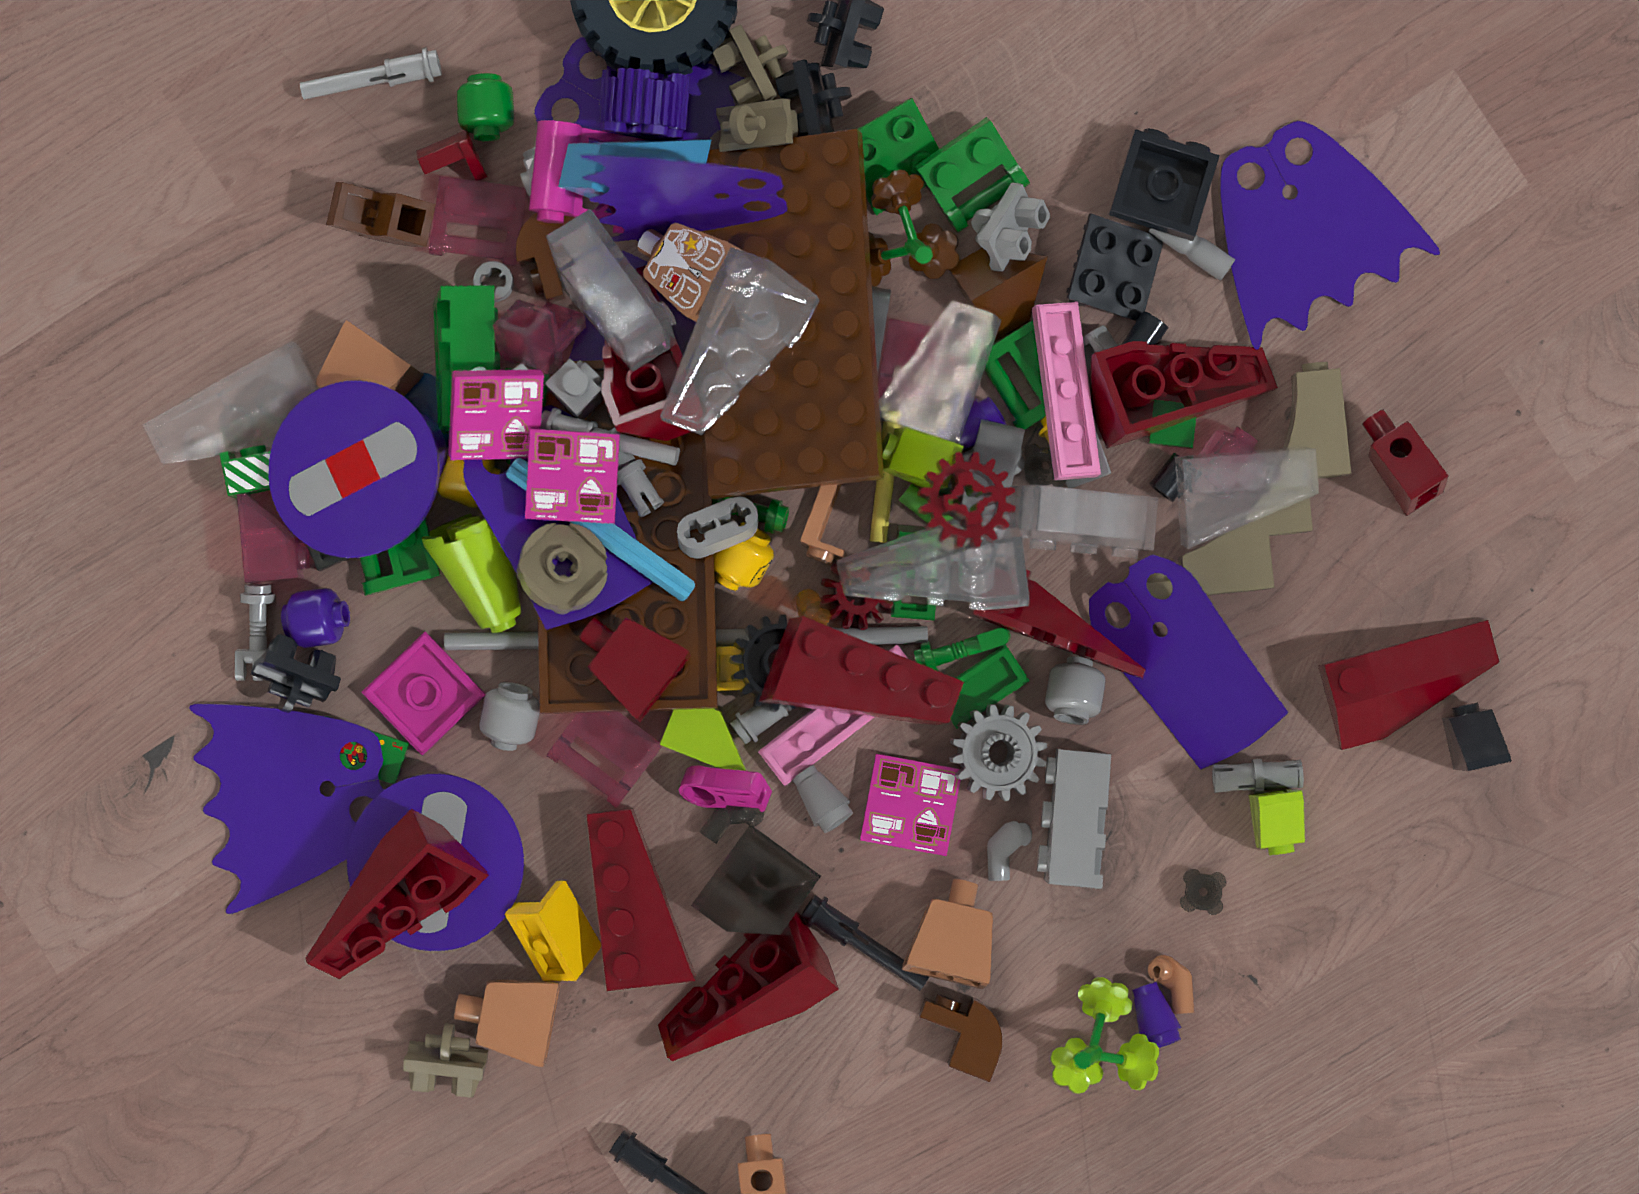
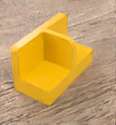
M556 881L540 902H514L513 906L505 913L506 918L543 981H576L601 948L598 937L566 881Z

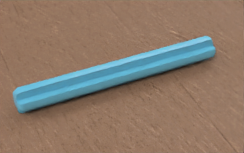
M517 458L506 472L507 478L525 491L527 489L528 462L522 458ZM569 521L572 524L581 525L590 530L605 548L679 601L686 600L695 588V582L615 524Z

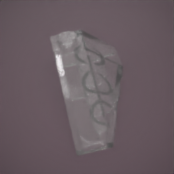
M731 247L710 285L660 416L662 421L702 435L739 398L738 392L757 374L761 377L771 367L769 362L785 346L790 348L801 337L819 303L818 296L771 260Z
M292 341L252 361L144 423L143 427L162 464L214 457L219 455L220 452L225 451L235 453L240 452L241 449L259 445H266V448L272 447L276 433L289 412L301 400L320 389V387L316 385V377L301 347Z
M994 509L982 512V527L991 519ZM1014 512L1012 514H1003V518L1010 524L1006 530L994 527L998 539L992 543L981 536V547L973 550L969 540H965L961 549H954V538L952 537L947 538L942 543L938 542L941 530L935 527L928 531L923 529L837 560V569L844 595L899 601L905 595L928 597V604L943 606L944 599L970 602V609L977 610L1029 606L1023 540ZM954 518L948 520L951 525L961 529L959 521Z

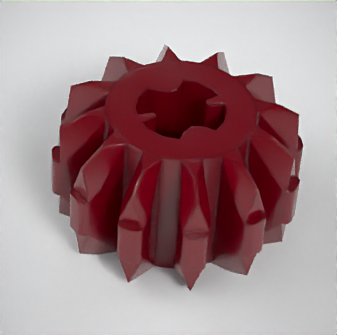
M847 557V574L835 563L830 567V570L838 581L836 582L829 578L821 580V586L834 591L833 594L821 596L819 598L820 603L828 604L835 602L837 606L828 612L827 618L833 620L843 612L845 616L842 620L841 628L845 630L850 628L854 616L857 617L860 631L866 630L868 628L866 613H868L873 621L881 623L884 618L875 608L876 605L885 609H890L893 606V602L880 597V593L894 590V584L885 583L879 586L877 580L883 577L887 570L881 567L873 575L869 574L868 572L872 566L871 558L866 557L861 564L860 571H857L854 557ZM852 582H860L859 588L865 586L868 591V595L861 599V606L853 605L855 600L848 601L845 592L852 588Z

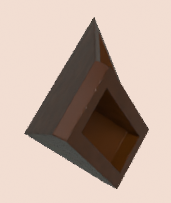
M982 247L959 260L958 265L954 269L949 270L991 344L1030 321L1032 308L1036 301L1048 256L1029 253L1025 261L1010 259L1003 272L994 271L989 266L990 256Z

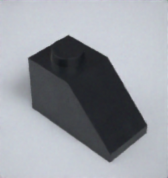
M1476 702L1453 707L1454 716L1442 718L1453 770L1472 771L1512 762L1510 752L1492 709L1480 710L1479 704Z

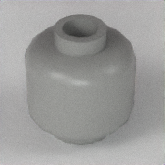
M1068 657L1067 663L1054 666L1049 672L1045 697L1046 706L1054 713V718L1063 723L1083 725L1089 722V718L1097 716L1102 710L1106 684L1104 674L1093 667L1092 660L1083 657Z
M503 682L498 685V688L486 693L479 727L480 731L491 739L493 747L513 751L517 749V745L526 744L534 739L540 714V702L532 695L533 690L518 683Z

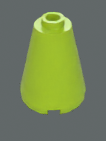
M469 513L429 531L430 536H423L421 538L426 550L481 629L490 628L492 633H498L517 624L515 617L519 616L522 611L516 572L485 518L480 519L479 516L472 517V514Z

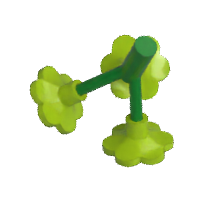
M1097 977L1091 981V984H1085L1079 988L1078 998L1083 1002L1082 1010L1088 1016H1092L1095 1022L1088 1046L1080 1038H1071L1064 1047H1058L1051 1053L1050 1060L1055 1067L1052 1072V1078L1057 1085L1068 1086L1069 1090L1075 1094L1084 1093L1089 1085L1097 1084L1103 1078V1069L1099 1065L1101 1061L1115 1063L1118 1067L1120 1080L1128 1082L1133 1090H1142L1146 1086L1147 1081L1155 1080L1158 1075L1156 1061L1159 1056V1048L1156 1043L1149 1042L1146 1035L1134 1034L1129 1043L1122 1044L1117 1054L1103 1052L1099 1046L1104 1022H1115L1120 1015H1127L1132 1010L1133 1003L1128 998L1129 991L1125 985L1111 983L1104 977Z

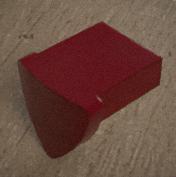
M459 132L416 151L417 159L424 175L465 158L476 182L488 177L474 148L469 132Z

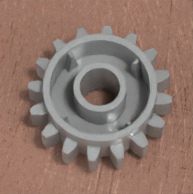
M994 704L987 705L986 715L984 716L979 711L972 710L970 715L973 721L970 724L959 722L957 726L963 733L960 738H951L950 743L958 748L957 754L950 756L949 760L953 763H959L961 767L955 774V777L959 780L970 779L966 790L971 793H975L980 787H984L982 794L983 798L987 800L993 798L995 791H998L1001 800L1004 801L1010 800V789H1014L1020 795L1026 794L1023 782L1029 780L1038 783L1040 779L1033 770L1035 766L1044 767L1047 763L1045 760L1037 757L1038 751L1047 748V743L1038 742L1034 738L1042 730L1041 727L1038 725L1026 726L1030 717L1027 712H1022L1014 718V706L1005 705L1001 714L998 713V709ZM1002 740L1007 746V756L1002 763L995 765L990 761L988 750L994 742Z

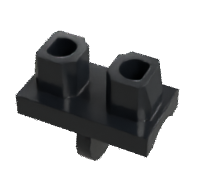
M825 0L822 14L809 13L807 23L818 28L814 43L826 46L820 67L829 70L842 68L866 69L872 54V46L854 41L857 28L859 26L870 31L877 30L884 8L871 0H839L838 3Z
M805 59L793 62V70L786 72L775 80L781 99L792 100L800 98L803 112L797 114V137L834 132L832 119L843 117L840 101L852 97L850 87L837 88L834 73L822 75L818 62L808 63Z
M278 634L271 640L265 653L254 662L251 675L271 682L268 692L281 697L279 710L285 713H290L295 703L309 708L313 699L321 702L326 701L331 691L336 692L338 690L341 677L334 675L336 655L323 650H314L310 653L307 664L294 660L298 646L295 640Z

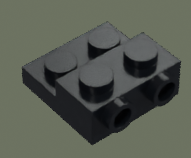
M1147 128L1144 131L1135 129L1109 215L1193 241L1220 155L1211 153V149L1208 146L1198 142L1189 141L1182 144L1169 140V136L1166 133L1156 129Z

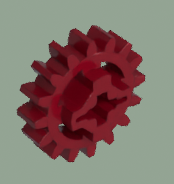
M956 452L952 456L951 466L943 458L936 463L940 474L928 471L924 475V479L931 486L920 488L917 494L927 499V504L918 509L919 514H930L931 520L925 525V529L928 531L937 527L941 530L937 540L940 543L949 537L954 538V549L957 550L963 547L965 540H969L974 550L981 547V536L990 543L998 539L994 527L1006 530L1010 524L1003 518V514H1012L1016 510V506L1006 503V498L1016 492L1015 488H1004L1002 484L1009 475L1008 472L1004 471L996 475L992 471L996 460L993 458L984 465L980 464L979 452H973L968 461H964L961 452ZM973 473L984 478L990 486L985 487L974 480ZM951 475L952 489L948 495L938 497L943 481ZM964 490L967 497H975V499L984 497L971 506L970 511H968L967 506L964 504H951L964 493ZM995 504L991 519L982 527V512L985 507ZM943 515H950L959 521L961 529L951 525Z

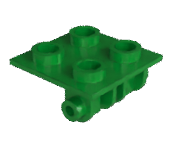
M913 98L906 100L858 128L862 132L866 199L876 216L886 209H877L872 204L871 197L874 194L872 188L874 182L880 178H888L892 172L897 170H905L909 175H919L914 166L939 150Z

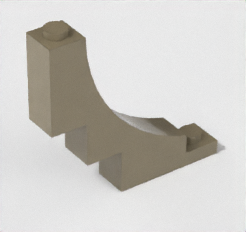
M1328 362L1307 363L1301 365L1302 372H1297L1291 376L1292 404L1285 445L1277 466L1265 488L1249 509L1222 534L1200 548L1178 557L1179 565L1191 572L1207 596L1275 588L1269 537L1313 531L1308 480L1341 477L1351 474L1340 368L1329 369ZM1161 573L1152 574L1147 579V589L1153 597L1166 599L1172 594V583L1165 575Z

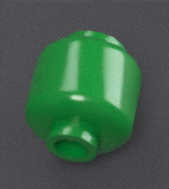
M479 73L469 76L467 82L462 84L457 90V117L460 128L474 134V139L477 141L488 142L498 140L500 133L509 130L514 125V94L512 87L503 82L502 77L497 74Z

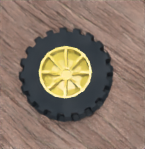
M570 0L573 15L581 35L585 38L592 52L596 56H601L607 66L617 72L618 68L650 70V72L664 74V79L668 78V75H671V73L690 74L693 72L692 67L700 62L703 65L707 64L712 59L713 52L725 39L729 38L730 27L732 24H735L738 12V0Z

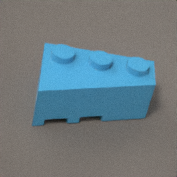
M668 139L568 144L558 187L588 198L609 192V187L604 184L582 179L583 176L600 172L605 167L598 162L581 158L580 155L625 156L706 163L712 140Z

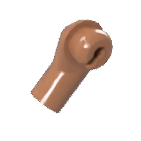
M1159 955L1151 960L1148 965V975L1152 980L1158 981L1171 991L1173 1013H1194L1191 972L1171 956Z

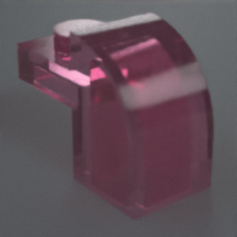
M518 299L493 324L498 351L505 361L516 365L522 363L528 369L541 370L543 374H553L564 365L562 352L586 328V322L582 312L550 302L541 307Z

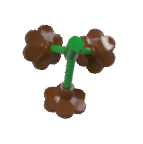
M905 170L894 171L888 178H880L875 181L872 186L874 191L871 197L873 206L877 209H886L889 213L900 215L908 238L905 246L889 250L884 239L875 238L868 231L872 287L879 285L882 276L890 273V260L893 258L910 255V267L914 271H923L930 279L941 278L945 270L954 269L959 263V255L956 252L958 238L955 233L943 231L941 226L933 223L927 224L921 233L915 232L909 211L912 205L917 204L921 200L922 194L920 190L924 184L919 175H909Z

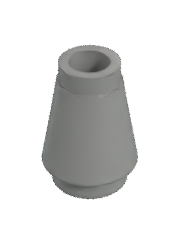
M814 765L803 770L793 779L814 827L820 826L824 833L835 829L853 814L848 806L850 800L821 772H818Z

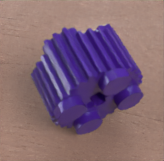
M618 68V72L609 69L602 70L598 117L600 131L614 132L619 135L642 137V134L657 135L659 138L683 139V131L686 130L690 76L671 73V77L664 79V74L650 72V70Z

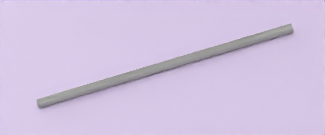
M927 626L868 627L863 631H860L859 627H850L847 630L841 627L834 628L873 645L922 644L928 642ZM716 629L717 647L734 646L733 643L737 638L749 639L744 629ZM538 632L445 633L444 648L445 650L539 649Z

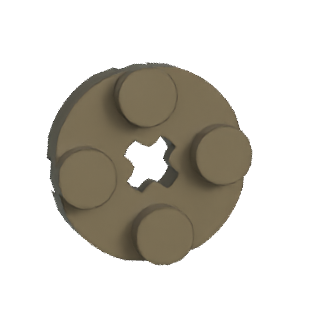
M556 523L546 524L532 533L524 544L517 565V577L521 581L526 594L541 607L558 614H567L570 611L580 610L595 600L606 583L608 572L605 548L595 534L581 525L572 523L569 526L563 524L555 525ZM556 558L562 562L566 558L573 563L569 569L573 575L570 577L557 575L554 572L555 565L552 563V560Z

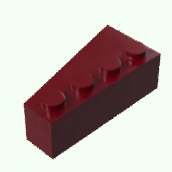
M800 616L788 621L759 702L939 725L950 722L964 681L805 616Z
M628 808L586 814L606 990L614 991L695 981L697 976L688 957L682 936L676 925L634 809Z

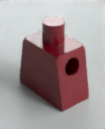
M1383 409L1362 423L1374 441L1370 446L1368 457L1406 516L1444 493L1449 475L1408 421L1396 428ZM1401 451L1406 457L1397 458L1391 452Z
M593 618L579 636L581 641L598 653L588 666L590 671L639 722L643 720L691 657L690 652L684 647L628 618L622 621L615 632L597 618Z

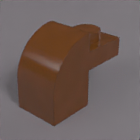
M336 182L326 225L357 233L361 237L410 247H426L436 204L399 193H380L345 182Z
M535 213L525 222L519 232L516 242L517 262L520 266L536 262L537 268L530 270L536 295L545 293L549 304L566 299L555 257L588 248L580 218L564 216L563 223H548L538 221L537 213Z
M937 994L935 1001L925 998L919 1012L920 1018L959 1032L947 1062L948 1066L991 1082L1001 1055L1003 1041L1001 1028L992 1011L983 1002L972 997L966 1013L959 1011L962 1003L946 996Z

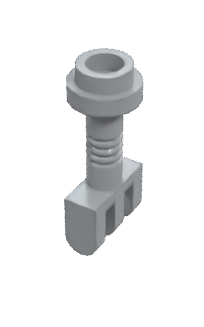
M245 584V593H240V603L249 604L250 636L249 649H237L235 651L236 681L246 680V663H252L253 668L254 662L267 649V604L275 603V593L271 592V584ZM253 676V681H263V679Z

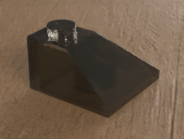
M750 824L691 906L726 932L781 934L821 875Z

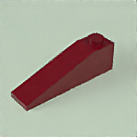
M644 265L604 280L603 322L605 325V345L602 352L604 380H602L601 393L616 431L668 441L708 425L699 394L656 289L643 277V270L646 267Z
M1132 341L1095 352L1091 355L1092 411L1106 449L1149 436L1151 433L1195 417L1199 418L1278 388L1262 347L1257 350L1254 347L1213 345L1212 347L1186 346L1184 343L1149 345L1147 342ZM1154 400L1181 402L1184 405L1182 409L1152 418Z
M1006 563L1004 570L997 567L993 568L973 613L978 619L1140 679L1144 678L1146 669L1041 585L1030 580L1031 571L1010 563Z
M1489 621L1477 622L1318 665L1340 749L1345 750L1385 739L1498 664L1500 661Z
M411 808L380 840L305 957L307 964L337 979L344 977L383 953L386 947L385 943L406 930L412 935L423 928L421 921L440 909L447 913L459 906L489 876L486 869L443 825Z

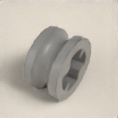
M488 261L476 270L473 277L474 286L482 285L483 277H490L493 270L501 271L502 273L499 276L501 279L506 278V284L504 287H497L494 293V302H500L512 293L514 278L511 271L504 264L497 261Z

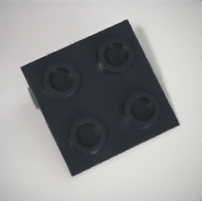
M1089 213L1087 223L1083 227L1085 231L1081 246L1076 253L1078 255L1077 261L1073 264L1074 272L1070 287L1066 290L1068 302H1078V306L1085 307V305L1137 321L1142 312L1146 310L1164 242L1150 233Z

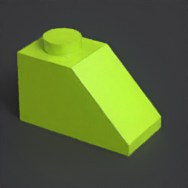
M906 427L896 428L894 433H888L882 442L883 471L922 488L930 487L931 484L924 479V475L928 471L939 475L940 472L937 469L936 463L943 458L951 466L953 454L962 452L964 446ZM951 475L943 481L940 488L948 487Z
M717 709L673 710L660 745L720 769L746 770L722 711Z
M1285 789L1248 795L1256 847L1260 849L1268 848V855L1295 852L1294 844L1305 842L1303 791Z

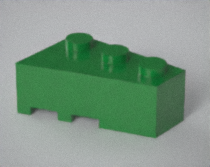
M494 285L441 286L433 302L437 425L442 434H449L452 371H471L476 367H484L486 370H500L499 351H495V334H498V310L494 308Z

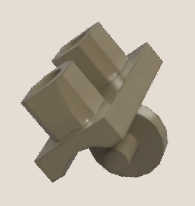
M741 24L729 30V38L725 39L713 52L712 58L720 73L739 64L742 65L747 78L729 86V91L736 105L775 100L774 97L777 94L764 68L768 67L774 80L784 75L785 72L779 61L786 57L789 52L785 45L772 48L766 35L754 41L760 52V55L757 56Z
M776 99L716 108V115L721 128L720 152L793 144V137L798 135L797 113L795 110H790V99Z
M445 1023L443 1035L426 1033L425 1042L410 1040L407 1055L404 1057L403 1071L409 1072L410 1089L412 1091H434L436 1076L453 1077L451 1093L456 1096L472 1098L475 1095L479 1080L482 1081L489 1050L469 1048L470 1038L454 1037L455 1024Z

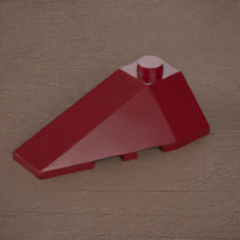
M790 901L754 923L743 934L747 939L730 958L724 954L715 964L719 970L704 986L693 987L658 1024L667 1058L675 1061L803 1013L839 990L828 956Z

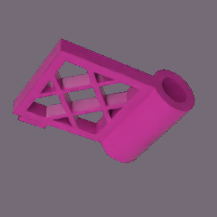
M538 121L529 210L537 213L538 221L548 223H563L564 216L596 221L599 218L616 212V208L602 203L594 210L582 208V195L558 187L568 144L589 143V140L597 142L643 141L645 139L582 128L581 125L570 122ZM608 208H610V210H611L612 213H608V212H604V211L607 210ZM613 225V233H624L625 229Z

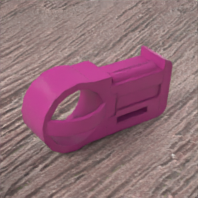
M699 765L690 766L686 769L679 787V793L684 799L700 807L726 809L727 805L759 808L761 812L766 810L772 793L766 780L758 772L709 768Z

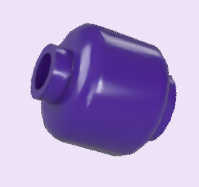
M330 588L296 592L290 596L288 603L282 607V628L284 634L294 639L297 645L302 648L334 644L341 639L344 627H348L350 624L348 604L345 601H341L336 592Z

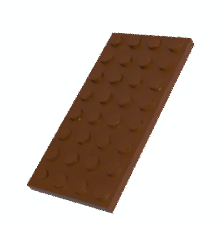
M856 128L794 137L793 144L720 152L719 149L709 150L706 164L746 168L779 176L782 180L783 188L777 191L776 195L786 201L787 211L781 215L760 221L700 231L727 241L750 254L708 327L699 323L703 408L708 425L705 427L708 496L718 499L819 487L821 485L884 479L862 132ZM757 178L743 179L738 182V185L745 189H760L767 184L765 181ZM717 193L714 195V197L718 199L728 198L729 195L726 193ZM750 201L745 203L743 207L749 211L759 212L770 209L771 205L764 201Z
M685 357V363L703 408L701 357ZM603 360L582 361L587 363L604 380ZM567 361L533 362V370L550 373L551 378ZM549 392L548 401L545 406L552 405L573 416ZM604 400L584 419L590 422H597L600 429L609 431L615 428ZM705 427L668 441L620 432V434L680 449L676 465L633 455L636 460H642L646 466L643 472L659 497L664 501L659 508L654 510L646 495H643L642 498L651 513L639 517L636 508L622 485L617 486V497L638 542L695 582V588L686 600L679 601L652 582L642 590L605 611L547 630L538 615L540 713L628 712L588 668L598 653L581 641L579 636L593 618H597L614 632L622 621L628 618L690 652V659L649 711L718 709L714 554L703 558L689 557L679 548L677 538L678 524L684 517L713 505V498L708 496ZM697 529L690 531V538H695L697 543L705 541L704 533L700 534Z

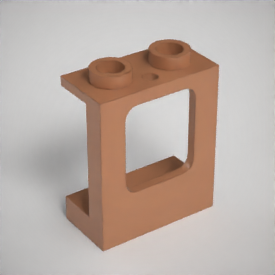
M842 484L820 486L800 540L802 546L808 548L806 552L807 557L828 565H832L834 558L844 561L846 556L844 550L820 542Z

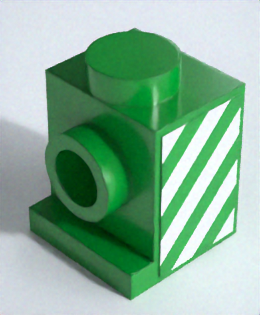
M266 445L241 449V457L235 458V454L229 451L219 453L228 496L238 498L270 491L268 467L271 451L267 452Z

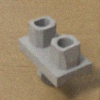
M1011 183L999 204L995 205L992 210L979 209L976 211L971 220L973 229L978 233L975 241L989 254L991 270L1003 272L1010 259L1025 261L1031 251L1032 244L1027 232L1028 228L1044 229L1050 219V213L1044 200L1029 198L1023 184Z

